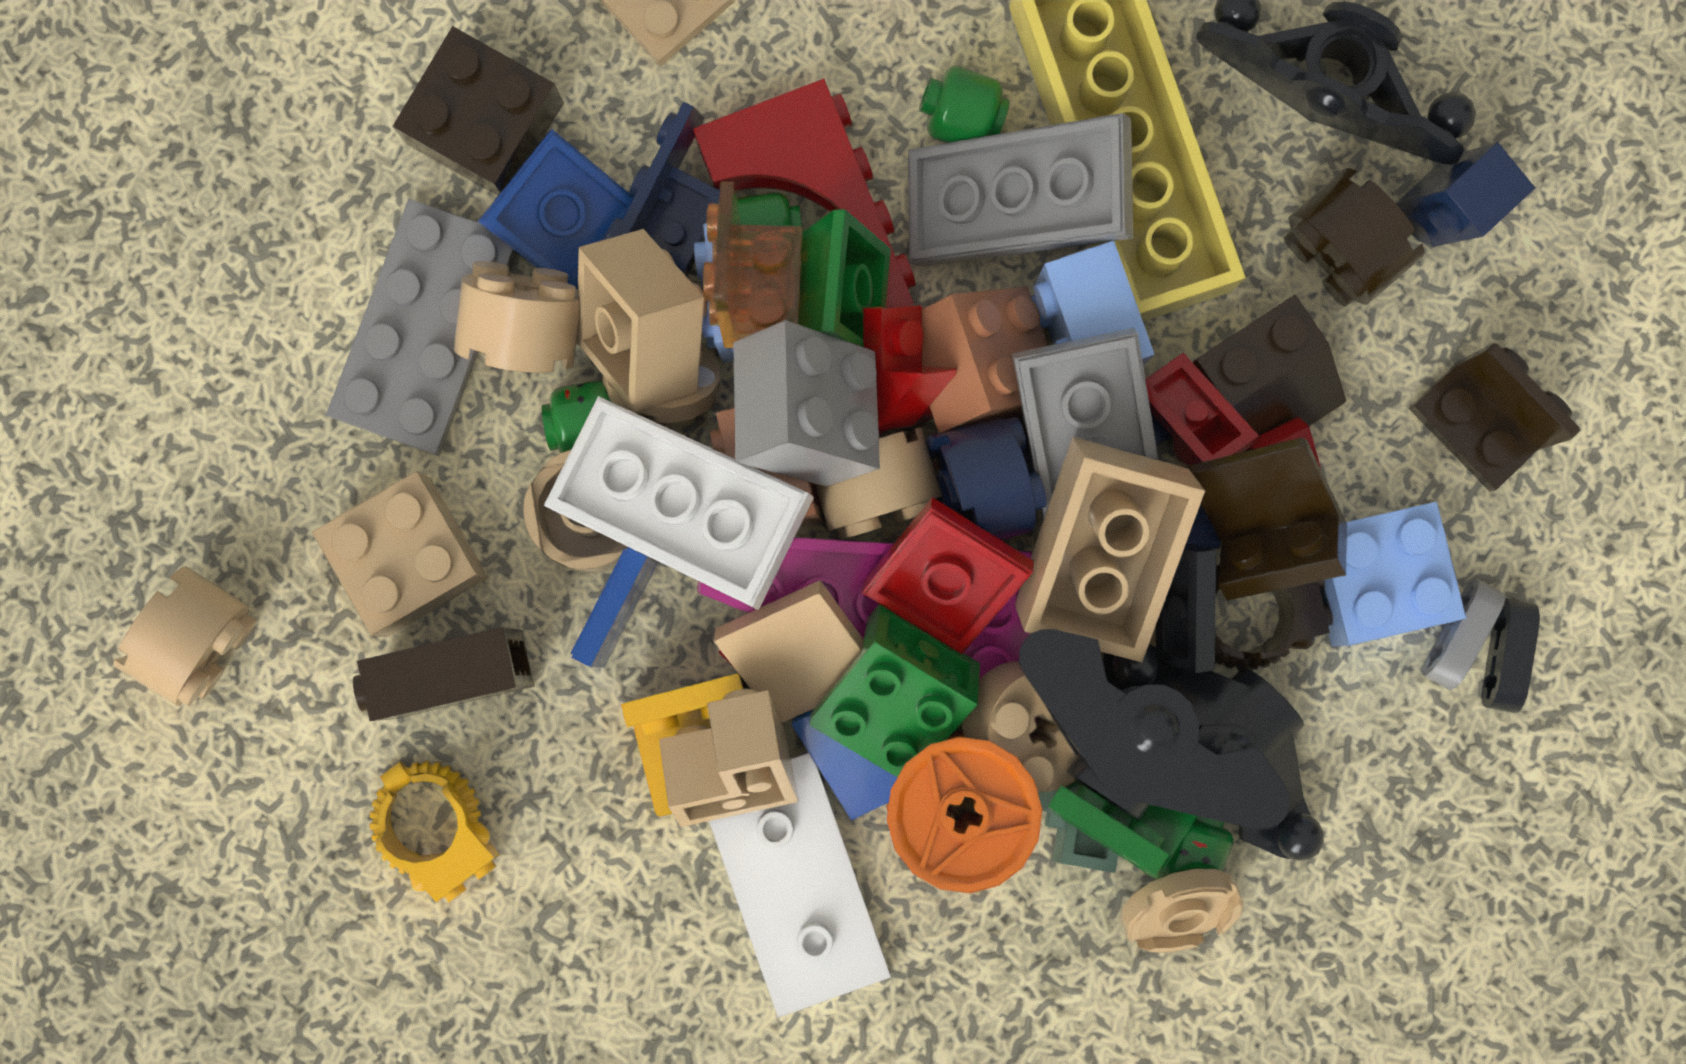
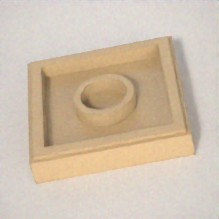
M821 580L759 608V610L756 609L717 627L714 636V643L751 689L758 692L769 690L782 723L815 709L861 654L864 639Z

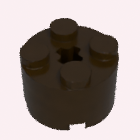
M1351 168L1343 169L1289 216L1288 221L1292 231L1284 237L1286 245L1300 261L1307 264L1310 260L1314 259L1329 275L1322 281L1323 286L1344 307L1353 300L1363 305L1369 304L1425 254L1423 244L1412 249L1407 240L1416 230L1398 205L1373 181L1368 180L1361 187L1350 179L1358 172Z

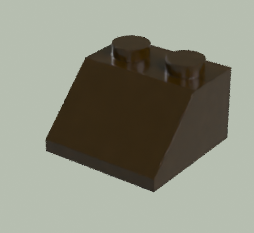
M1296 294L1193 361L1195 366L1259 436L1297 417H1300L1310 426L1347 402L1330 345Z

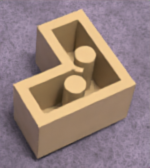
M740 689L726 694L723 700L707 703L711 728L704 725L687 726L679 729L675 736L659 739L668 807L680 827L798 802L787 735L769 690L758 692L753 689Z

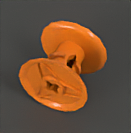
M955 730L947 740L930 744L904 765L890 790L889 803L886 806L888 812L887 824L894 850L910 871L940 890L974 893L1000 886L1024 867L1039 841L1043 811L1035 780L1018 758L991 741L965 738L963 730ZM964 797H969L975 810L974 814L964 812L960 820H954L949 805H960Z

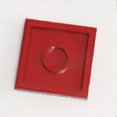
M932 497L863 581L861 593L960 654H963L1031 576L1034 561Z

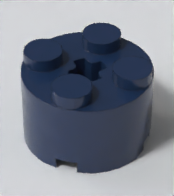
M997 416L927 437L926 444L931 459L938 458L940 469L937 479L942 497L936 498V500L1001 541L1030 533L1034 530L1037 523L1036 510L1046 507V494L1038 473L1028 472L1022 453L1027 448L1026 437L1021 422L1017 417L1004 419Z

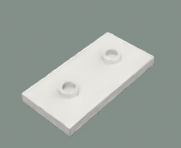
M598 396L544 506L759 610L814 497L808 492L749 465L735 462L734 458Z
M808 751L791 757L798 802L709 821L778 1018L891 978L821 775Z

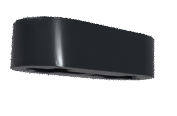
M1505 598L1503 608L1491 632L1481 692V701L1484 707L1518 713L1524 706L1530 687L1539 632L1540 613L1537 604Z

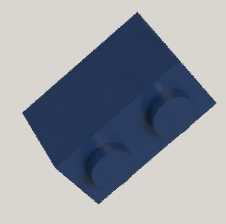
M1495 142L1463 152L1459 163L1454 165L1438 163L1396 204L1416 230L1411 235L1424 244L1436 247L1484 237L1536 187L1499 142Z

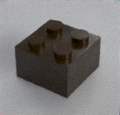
M452 26L392 127L408 146L498 196L544 138L564 102L555 83Z

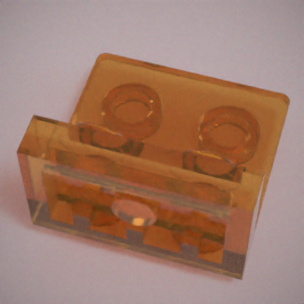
M721 182L719 204L709 203L707 209L708 242H713V262L704 263L703 297L704 301H709L710 326H719L724 348H733V342L784 320L799 325L802 226L741 225L734 182Z

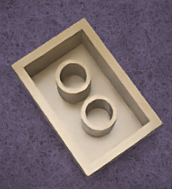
M1072 436L1031 559L1034 561L1033 573L1021 586L1015 602L1024 632L1034 633L1041 629H1055L1098 639L1100 652L1142 662L1205 493L1204 488L1188 468Z

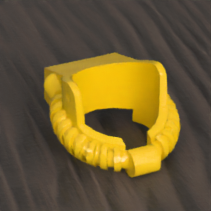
M399 761L380 776L384 786L377 790L376 795L378 797L373 799L371 805L374 809L370 811L369 818H372V822L369 823L370 830H373V835H371L372 841H375L377 845L375 846L377 852L380 851L383 856L381 858L384 862L388 860L390 862L389 866L392 869L398 868V872L403 875L409 873L412 888L415 891H426L435 902L445 898L450 903L467 890L463 885L464 882L474 875L480 880L497 866L493 860L500 856V854L491 842L488 844L490 832L481 821H478V817L481 816V810L477 808V805L480 804L478 798L475 799L473 795L476 792L473 787L470 789L467 785L469 781L466 778L462 779L460 777L461 773L459 771L453 772L451 766L446 765L443 767L440 762H435L434 764H431L430 761H423V764L414 762L410 767H407L402 761ZM410 782H432L443 787L442 793L451 803L456 813L458 827L452 845L447 850L438 854L419 855L408 850L400 843L393 832L391 812L397 797L396 793Z

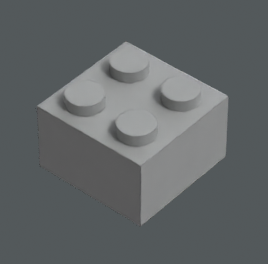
M786 320L733 342L735 462L826 487L880 469L875 351Z

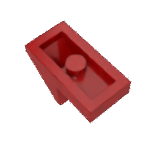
M902 304L863 308L864 348L875 351L878 429L886 430L914 425L954 378L957 368L922 366V305Z
M1184 352L1145 379L1150 412L1173 437L1174 456L1179 461L1190 466L1244 452L1259 441V435Z

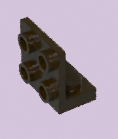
M1492 343L1457 361L1408 408L1489 492L1496 491L1537 450L1571 440L1581 431L1579 426L1571 419L1572 411L1566 402L1550 391H1543L1528 375L1529 367L1522 357L1509 348H1501L1496 343Z
M1297 438L1188 467L1205 490L1201 505L1221 540L1218 586L1227 601L1346 575L1347 522L1305 438Z

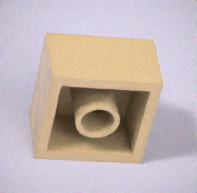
M644 229L579 247L578 298L580 299L577 344L634 413L696 393L698 389L699 366L703 363V349L701 346L703 318L707 315V303L701 288L684 275L675 265L669 252L661 249Z
M417 471L312 531L313 536L371 636L389 637L488 578L432 479Z

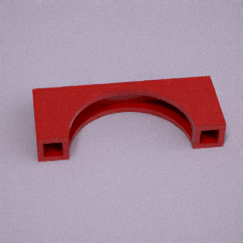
M825 78L693 128L697 146L714 188L724 193L744 189H774L804 197L820 205L828 212L846 209L891 248L886 306L914 305L908 290L916 286L911 266L904 253L895 256L887 237V235L895 232L891 216L883 200L873 202L866 184L867 181L873 180V173L862 146L852 149L845 131L846 128L852 126L848 108L841 93L831 96ZM930 406L914 425L879 430V438L934 419Z

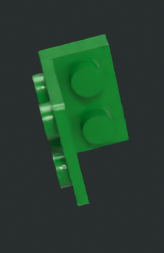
M879 604L867 618L861 654L812 711L809 724L826 736L898 777L904 765L930 744L947 740L978 705L980 663L965 653L960 654Z
M1077 780L1071 783L1068 788L1061 785L1048 805L1055 815L1156 880L1159 879L1197 818L1196 815L1150 805L1140 821H1138Z

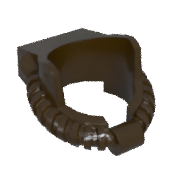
M1220 564L1216 565V594L1220 590L1218 586ZM1324 580L1271 591L1279 605V621L1273 636L1269 637L1257 648L1250 651H1240L1231 648L1216 635L1215 663L1219 665L1224 663V666L1230 669L1236 667L1237 670H1240L1242 667H1246L1251 670H1257L1259 666L1263 669L1269 667L1270 663H1278L1281 661V656L1285 658L1290 654V648L1309 649L1314 644L1315 637L1330 633L1329 626L1333 624L1331 609L1327 604H1323L1320 591L1324 589Z

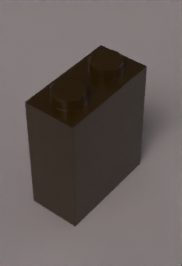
M506 627L358 660L357 664L360 675L353 677V690L357 705L362 712L368 711L369 721L399 719L535 687L523 631Z

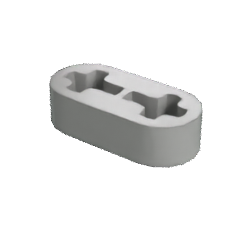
M1477 578L1472 580L1461 594L1466 619L1444 625L1422 667L1423 676L1448 690L1456 688L1467 675L1505 602L1504 593Z

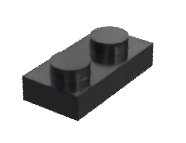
M1189 543L1185 544L1156 623V654L1160 663L1192 673H1201L1215 669L1216 549Z

